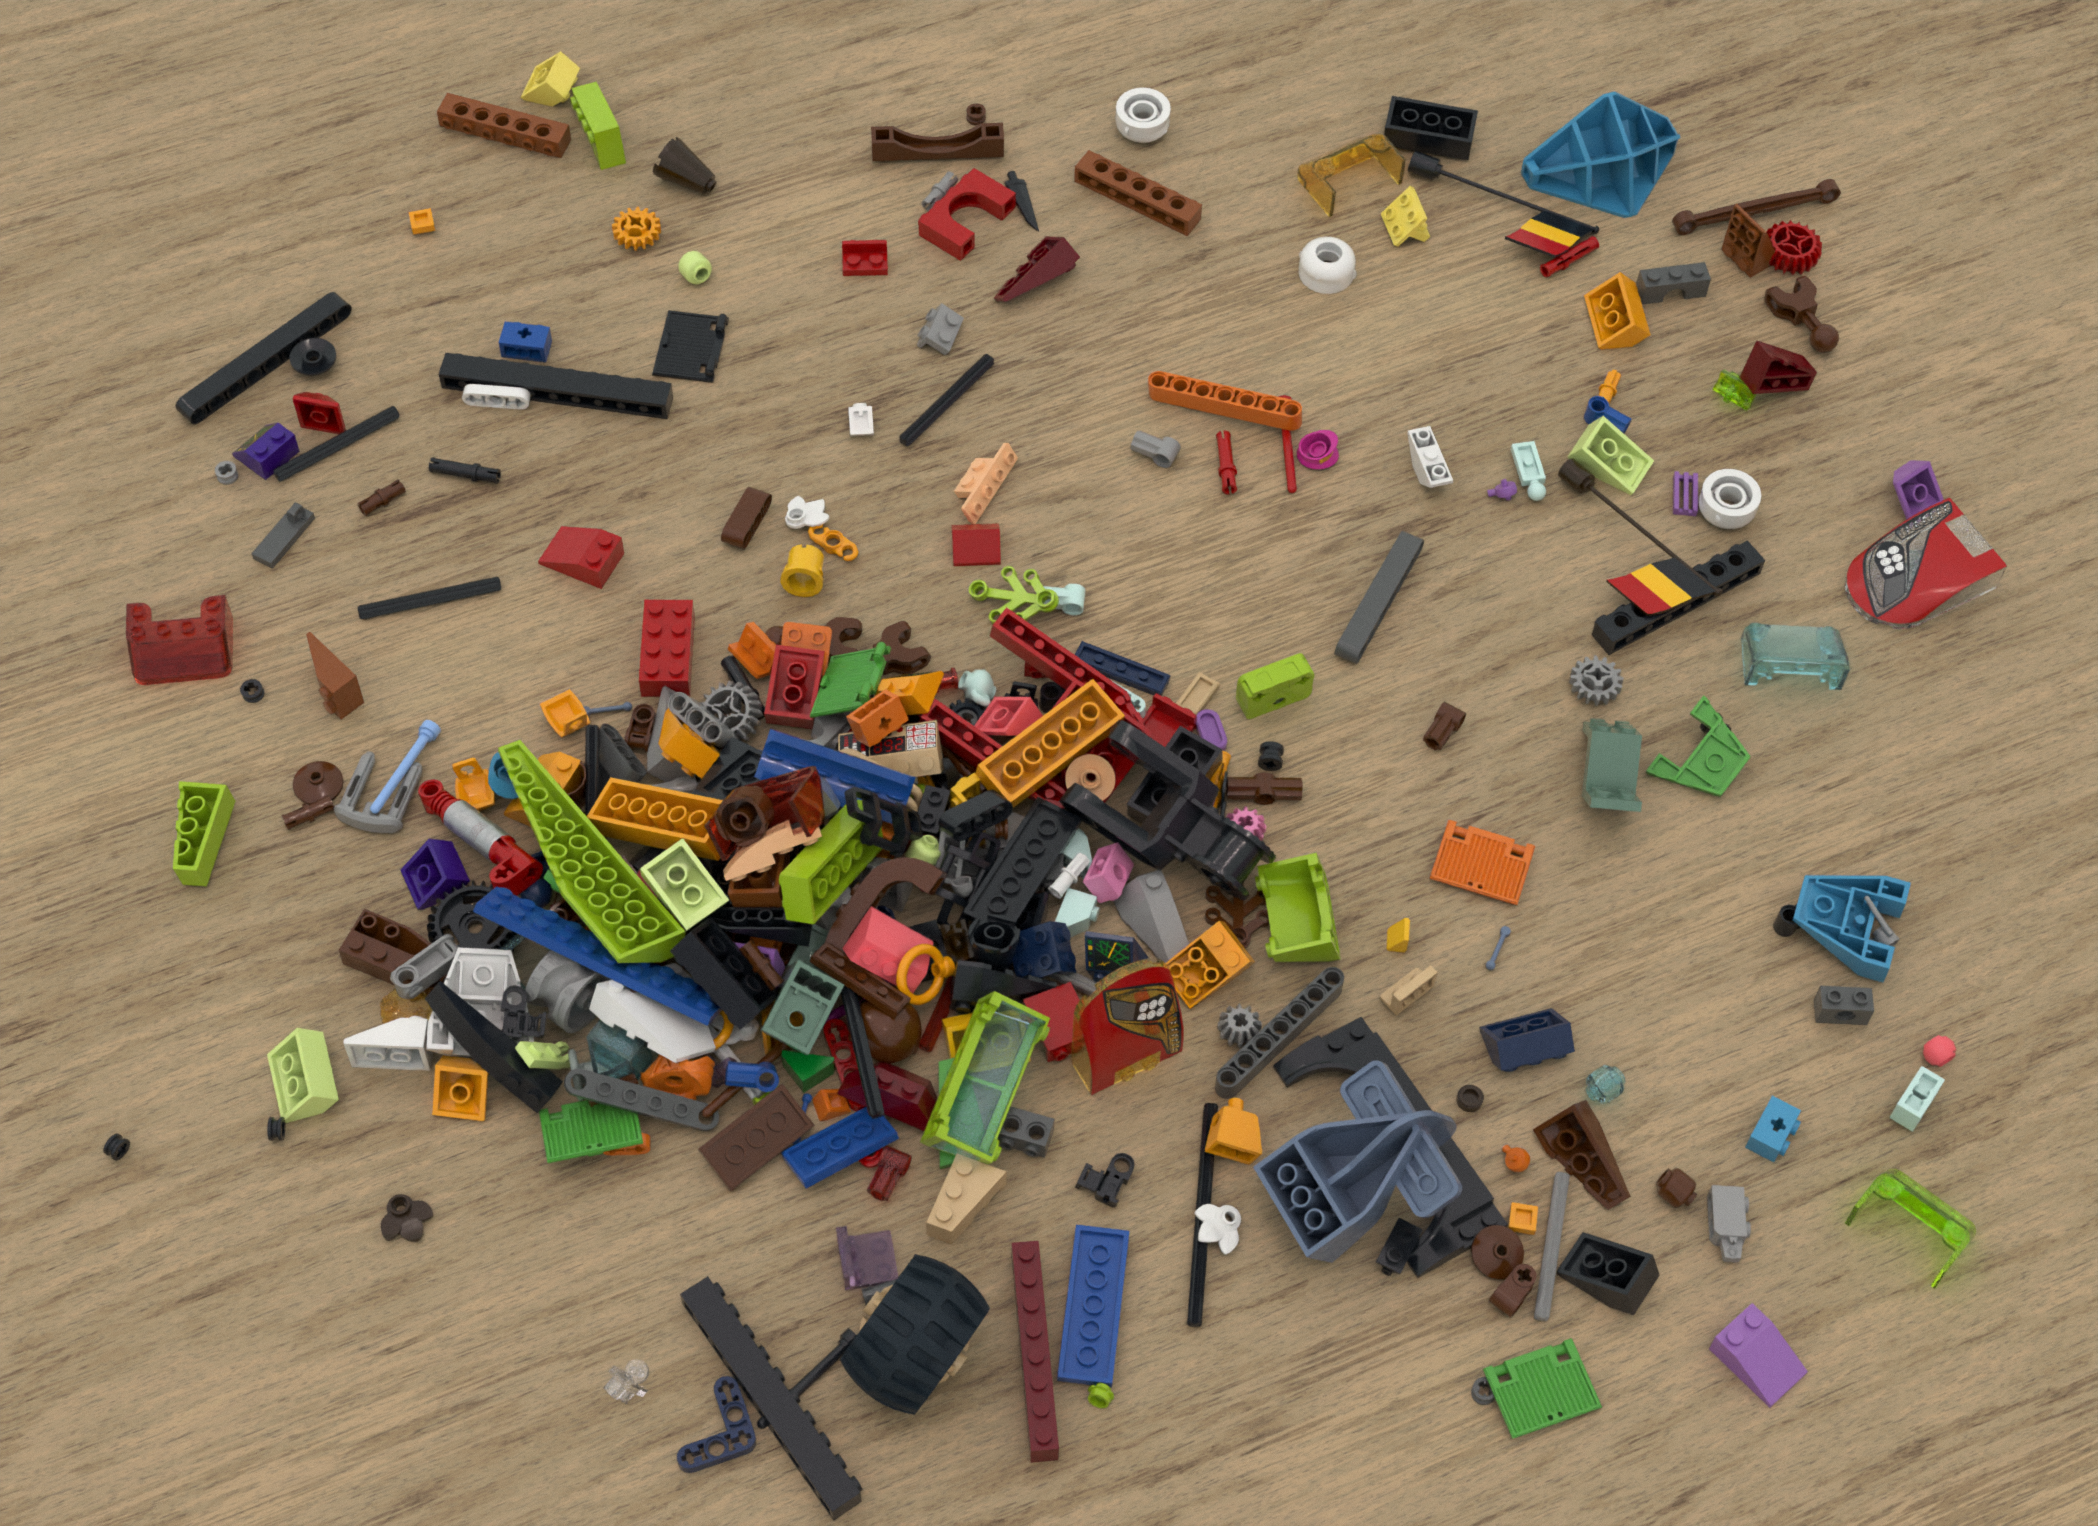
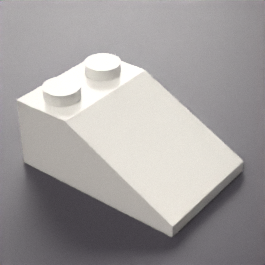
M420 1016L398 1018L344 1038L343 1044L352 1067L430 1071L433 1052L426 1050L428 1019Z

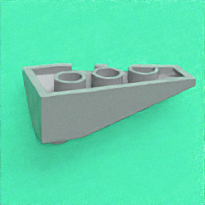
M1156 870L1137 876L1123 888L1122 895L1113 901L1121 920L1135 931L1141 942L1144 941L1153 951V955L1162 965L1189 945L1174 899L1162 871Z

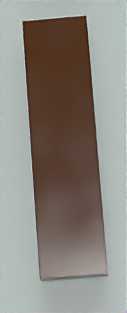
M825 942L811 956L810 962L894 1019L909 1005L910 997L874 973L850 961L847 955L829 943Z

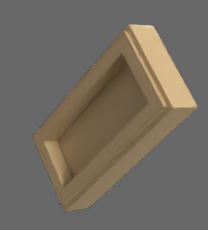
M1199 672L1175 704L1188 708L1197 715L1217 692L1220 683Z

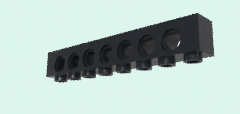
M1747 540L1740 545H1733L1727 552L1721 555H1714L1708 562L1702 565L1697 564L1693 569L1717 589L1721 588L1722 594L1761 574L1765 559ZM1713 594L1694 599L1672 610L1653 616H1646L1632 603L1623 604L1607 616L1602 615L1596 619L1592 636L1605 652L1611 655L1719 596H1714Z

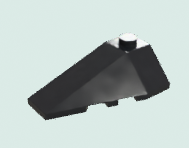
M957 960L951 980L949 1010H955L960 1014L973 1012L978 999L993 991L1022 1004L1023 999L1057 987V982L1031 975L1020 978L1015 976L1012 970L1005 969L1003 972L991 970L992 965L986 963ZM1001 1001L999 1007L1008 1006L1011 1004L1005 1001Z

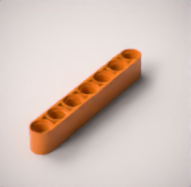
M1162 371L1153 372L1148 377L1150 398L1158 402L1290 431L1297 430L1302 425V406L1295 400Z

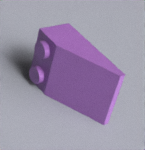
M1753 1303L1715 1336L1709 1348L1769 1408L1808 1372L1773 1322Z

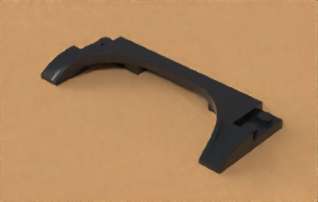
M1362 1017L1323 1037L1315 1036L1273 1065L1274 1070L1288 1088L1316 1073L1339 1072L1353 1075L1368 1063L1378 1060L1389 1067L1416 1112L1431 1110L1377 1032L1373 1033ZM1452 1138L1441 1145L1439 1149L1461 1182L1462 1192L1457 1199L1435 1214L1432 1222L1418 1239L1409 1256L1407 1264L1417 1278L1471 1249L1475 1236L1482 1229L1492 1225L1508 1226L1503 1216L1493 1204L1494 1197Z

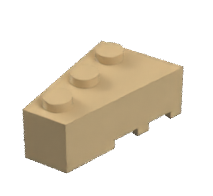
M957 1153L926 1222L927 1236L952 1245L974 1221L975 1216L983 1208L987 1207L996 1193L1006 1186L1007 1171Z

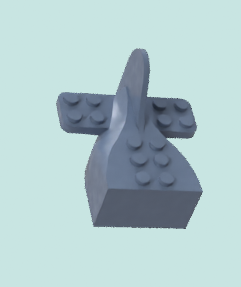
M1378 1060L1368 1063L1345 1080L1340 1087V1093L1355 1119L1323 1123L1308 1128L1253 1167L1307 1258L1330 1263L1339 1258L1378 1222L1387 1208L1395 1186L1398 1187L1413 1213L1422 1218L1433 1216L1461 1195V1182L1439 1149L1455 1133L1456 1123L1451 1117L1435 1111L1423 1110L1416 1112L1389 1067Z

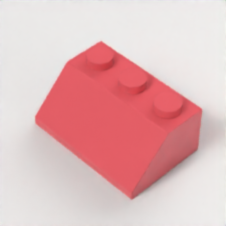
M871 906L842 949L850 961L897 986V969L906 952L916 945H933L934 942ZM927 954L916 957L908 969L907 986L911 993H914L927 974L931 957Z

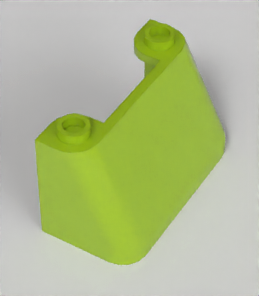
M1317 852L1257 866L1259 876H1255L1256 887L1258 891H1263L1271 931L1269 943H1265L1268 957L1273 958L1275 962H1332L1340 960L1341 956L1328 881Z

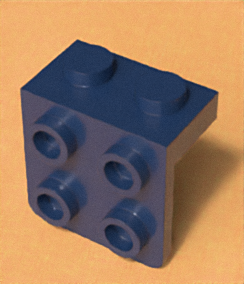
M1049 921L1020 931V940L1012 960L1017 977L1022 978L1023 976L1031 975L1044 978L1053 974L1068 976L1076 973V958L1071 949V935L1066 923Z

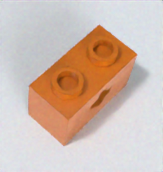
M886 689L846 716L856 740L868 747L878 744L885 736L898 730L902 724L909 720L899 696Z

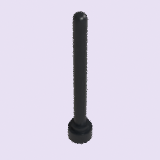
M847 1328L840 1335L838 1345L792 1388L798 1397L843 1356L857 1336L851 1329ZM765 1416L757 1421V1426L760 1429L767 1427Z

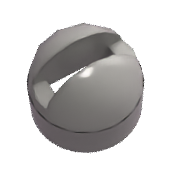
M959 876L951 883L955 894L962 898L968 897L973 891L972 879L969 876Z

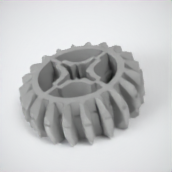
M728 681L726 686L719 682V689L717 690L714 687H710L712 693L710 695L703 694L706 701L699 703L713 715L717 714L719 716L718 719L731 730L732 737L740 741L742 738L745 741H749L748 734L750 732L756 734L754 726L761 725L757 718L763 716L762 711L759 710L762 707V703L758 700V695L752 692L749 686L744 687L741 682L735 684L732 681ZM742 699H744L746 705L745 714L741 712L742 705L740 703ZM703 716L698 720V724L702 721ZM719 730L715 733L714 739L718 737Z

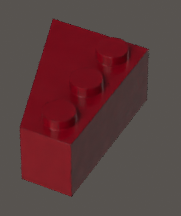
M1756 340L1742 370L1740 379L1753 394L1808 391L1817 371L1803 355Z

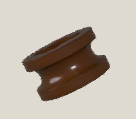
M975 103L967 107L966 118L968 123L979 125L985 122L986 109L983 105Z
M1008 818L995 825L996 839L999 840L1000 837H1003L1005 840H1008Z

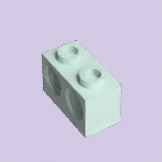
M1921 1066L1897 1103L1890 1118L1913 1132L1945 1079Z

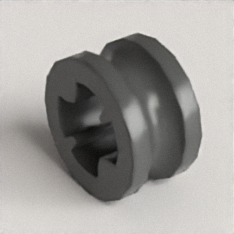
M1486 1377L1476 1379L1471 1390L1473 1400L1480 1405H1489L1495 1399ZM1479 1386H1482L1483 1389L1485 1386L1490 1389L1489 1396H1486V1393H1484V1396L1480 1395Z

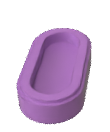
M1209 709L1200 711L1196 715L1198 735L1221 748L1222 751H1225L1227 737L1219 715Z

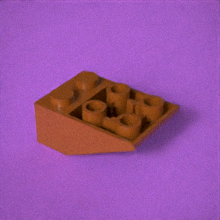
M1735 204L1721 250L1738 265L1741 271H1744L1751 278L1770 267L1769 261L1775 250L1767 232L1738 204Z

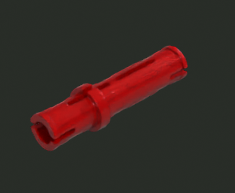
M1591 236L1561 256L1540 265L1542 275L1547 278L1559 270L1567 269L1569 264L1598 249V240L1596 237Z
M1223 430L1224 439L1222 438L1221 431L1216 434L1220 463L1218 473L1222 479V492L1229 494L1230 486L1231 492L1234 494L1237 491L1235 479L1237 469L1233 462L1231 434L1229 431Z

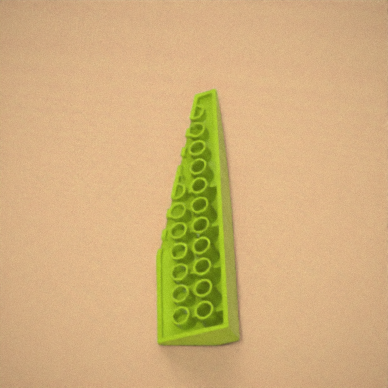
M521 740L498 747L500 757L559 891L572 909L618 963H655L674 957L670 950L685 937L686 931Z

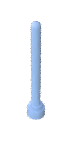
M425 720L419 727V738L371 805L370 811L376 814L382 809L427 742L434 741L438 737L441 729L435 722Z

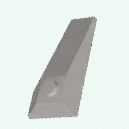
M664 686L661 691L647 752V772L665 782L688 776L681 769L682 764L676 760L672 763L661 755L663 751L658 745L665 711L669 708L668 700L671 695L676 693L667 686ZM686 701L682 704L681 710L685 707ZM694 774L696 780H700V779H701V778L698 777L696 774Z

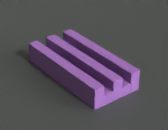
M1675 471L1673 475V514L1696 516L1698 512V473H1693V476H1690L1689 472H1684L1683 475H1680L1678 471ZM1679 481H1683V509L1679 508ZM1689 482H1692L1691 509H1689Z

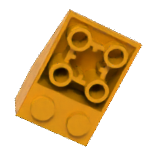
M1218 921L1161 967L1171 971L1177 993L1189 1009H1191L1253 965L1255 961L1224 921Z

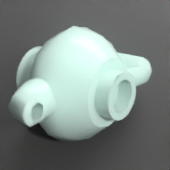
M985 669L974 670L972 673L965 671L959 680L958 688L964 690V696L969 698V702L972 703L973 701L984 707L990 704V700L995 695L996 686H994L991 675Z

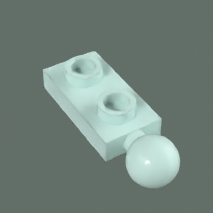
M1535 442L1512 444L1510 450L1521 485L1529 486L1527 494L1530 499L1534 501L1542 500L1546 495V488L1543 485L1545 484L1546 477Z

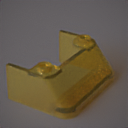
M1373 134L1355 139L1301 164L1298 167L1297 179L1325 213L1331 217L1334 211L1336 191L1328 183L1327 178L1375 157L1395 182L1400 185L1403 181L1406 159L1386 136Z

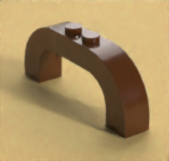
M895 858L878 865L864 878L862 883L858 882L850 892L851 899L847 904L841 905L835 915L837 919L829 930L826 942L846 955L842 948L871 906L876 908L891 887L899 883L910 882L927 894L934 895L948 874L937 866L916 858ZM857 994L858 1000L860 1002L863 997Z

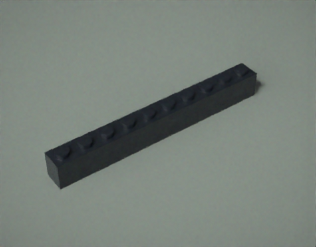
M445 352L439 371L442 389L464 391V387L468 384L520 387L530 392V401L668 419L673 401L672 383L664 381H651L641 378L621 377L619 375L555 368L525 362H512L504 359L497 360L481 356H468L459 353Z
M707 1276L682 1292L680 1296L683 1306L761 1417L765 1416L768 1428L833 1521L861 1503L860 1491L863 1489L855 1476L851 1478L844 1470L847 1466L839 1454L834 1456L829 1449L831 1446L829 1439L824 1432H817L813 1426L816 1422L808 1410L803 1412L798 1405L801 1401L792 1388L789 1390L783 1383L785 1378L777 1366L772 1368L768 1362L770 1357L762 1345L758 1347L753 1341L755 1335L747 1324L743 1326L738 1320L740 1317L738 1310L733 1303L728 1305L724 1300L725 1293L719 1283L713 1284Z

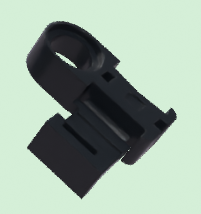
M517 985L508 987L502 996L500 1010L504 1012L502 1032L511 1037L512 1040L521 1039L522 1034L518 1033H523V1036L543 1038L547 1012L538 1014L537 1017L529 1016V1012L524 1014L527 994L522 987ZM511 992H517L521 995L522 1002L518 1005H511L507 1001V995ZM539 1019H541V1020H540V1028H539L540 1031H537V1029H538V1021H539Z
M1118 1153L1112 1158L1105 1174V1171H1095L1092 1169V1165L1086 1163L1075 1188L1079 1189L1081 1186L1093 1193L1096 1191V1200L1110 1207H1116L1119 1200L1115 1198L1122 1184L1127 1185L1134 1170V1160L1126 1153ZM1117 1161H1124L1128 1164L1129 1170L1124 1173L1119 1172L1114 1164Z

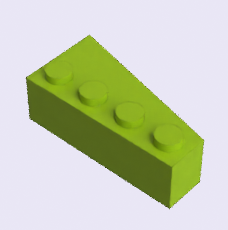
M597 81L571 88L573 97H570L572 109L575 110L578 121H581L583 131L587 135L600 169L603 170L626 164L619 125Z
M179 781L180 799L177 801L179 814L175 828L177 840H175L173 870L183 885L207 887L236 801L227 785Z

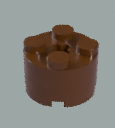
M741 786L732 790L721 802L715 815V825L719 834L727 841L731 840L739 846H748L757 842L770 827L775 817L774 807L770 798L759 786Z

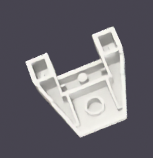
M676 963L665 965L673 969L676 974L685 978H691ZM612 979L597 983L589 1010L608 1026L613 1028L616 1024L627 1031L626 1036L633 1040L636 1036L648 1042L647 1047L674 1063L715 1051L716 1047L708 1026L639 992L633 993L629 988Z

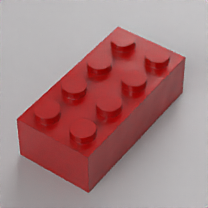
M644 599L639 668L641 697H660L664 686L675 692H682L690 696L695 625L693 600Z

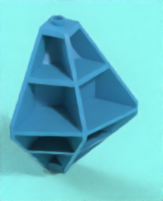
M1614 91L1602 94L1528 154L1523 160L1521 175L1529 189L1619 217L1628 218L1639 213L1674 156L1678 139L1681 137L1668 117Z

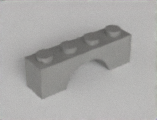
M843 713L815 717L811 734L814 740L807 741L838 751V734L848 732L851 729L850 724Z

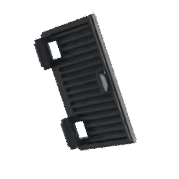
M668 310L652 375L713 383L715 379L714 371L718 367L725 338V326L728 325L729 317L725 314L713 316ZM712 324H716L715 330H710ZM701 366L706 367L705 373H700Z

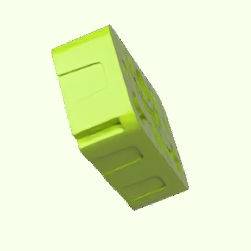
M1302 653L1295 654L1241 675L1237 681L1236 700L1246 718L1253 719L1309 697L1313 689L1314 672Z

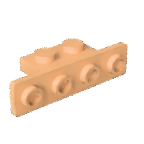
M1003 443L994 458H975L954 490L958 498H967L961 510L970 524L977 523L1018 460L1009 443Z

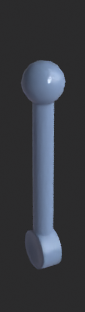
M625 702L623 705L593 709L585 706L584 709L589 717L591 713L623 709L630 711L632 704Z
M1507 926L1501 928V936L1493 955L1486 962L1488 970H1493L1496 967L1495 961L1505 938L1510 935L1511 930Z

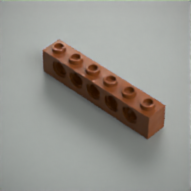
M451 93L446 94L437 110L441 127L513 145L529 151L543 153L548 156L562 158L571 141L569 124Z
M1088 150L1075 166L1074 182L1185 236H1188L1201 220L1202 204L1137 172L1127 169L1100 154Z

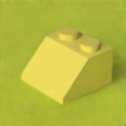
M560 51L534 68L520 98L525 101L552 107L560 102L564 103L571 94L569 92L571 87L578 79L576 76L580 67Z

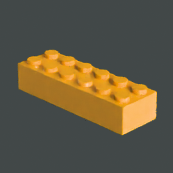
M1092 679L978 764L975 774L980 778V782L987 790H996L1010 801L1014 808L1068 767L1073 760L1084 755L1109 736L1116 722L1124 720L1125 715L1095 680Z
M611 777L587 815V818L605 837L665 850L683 838L696 856L719 861L731 841L724 839L719 834L715 825V815L723 800Z

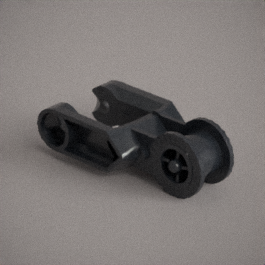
M1118 720L1108 736L1111 740L1110 745L1124 757L1142 766L1170 785L1166 793L1141 827L1077 783L1069 787L1060 798L1059 802L1069 812L1081 817L1082 822L1111 842H1118L1123 850L1142 863L1161 871L1174 859L1181 863L1186 861L1194 869L1198 870L1201 875H1204L1207 880H1210L1212 885L1219 886L1221 890L1226 891L1235 898L1243 901L1246 900L1249 892L1242 884L1259 860L1273 863L1276 859L1274 852L1263 841H1260L1257 836L1253 835L1251 831L1244 829L1242 825H1238L1235 821L1219 815V810L1213 807L1219 788L1200 770L1136 727L1123 720Z

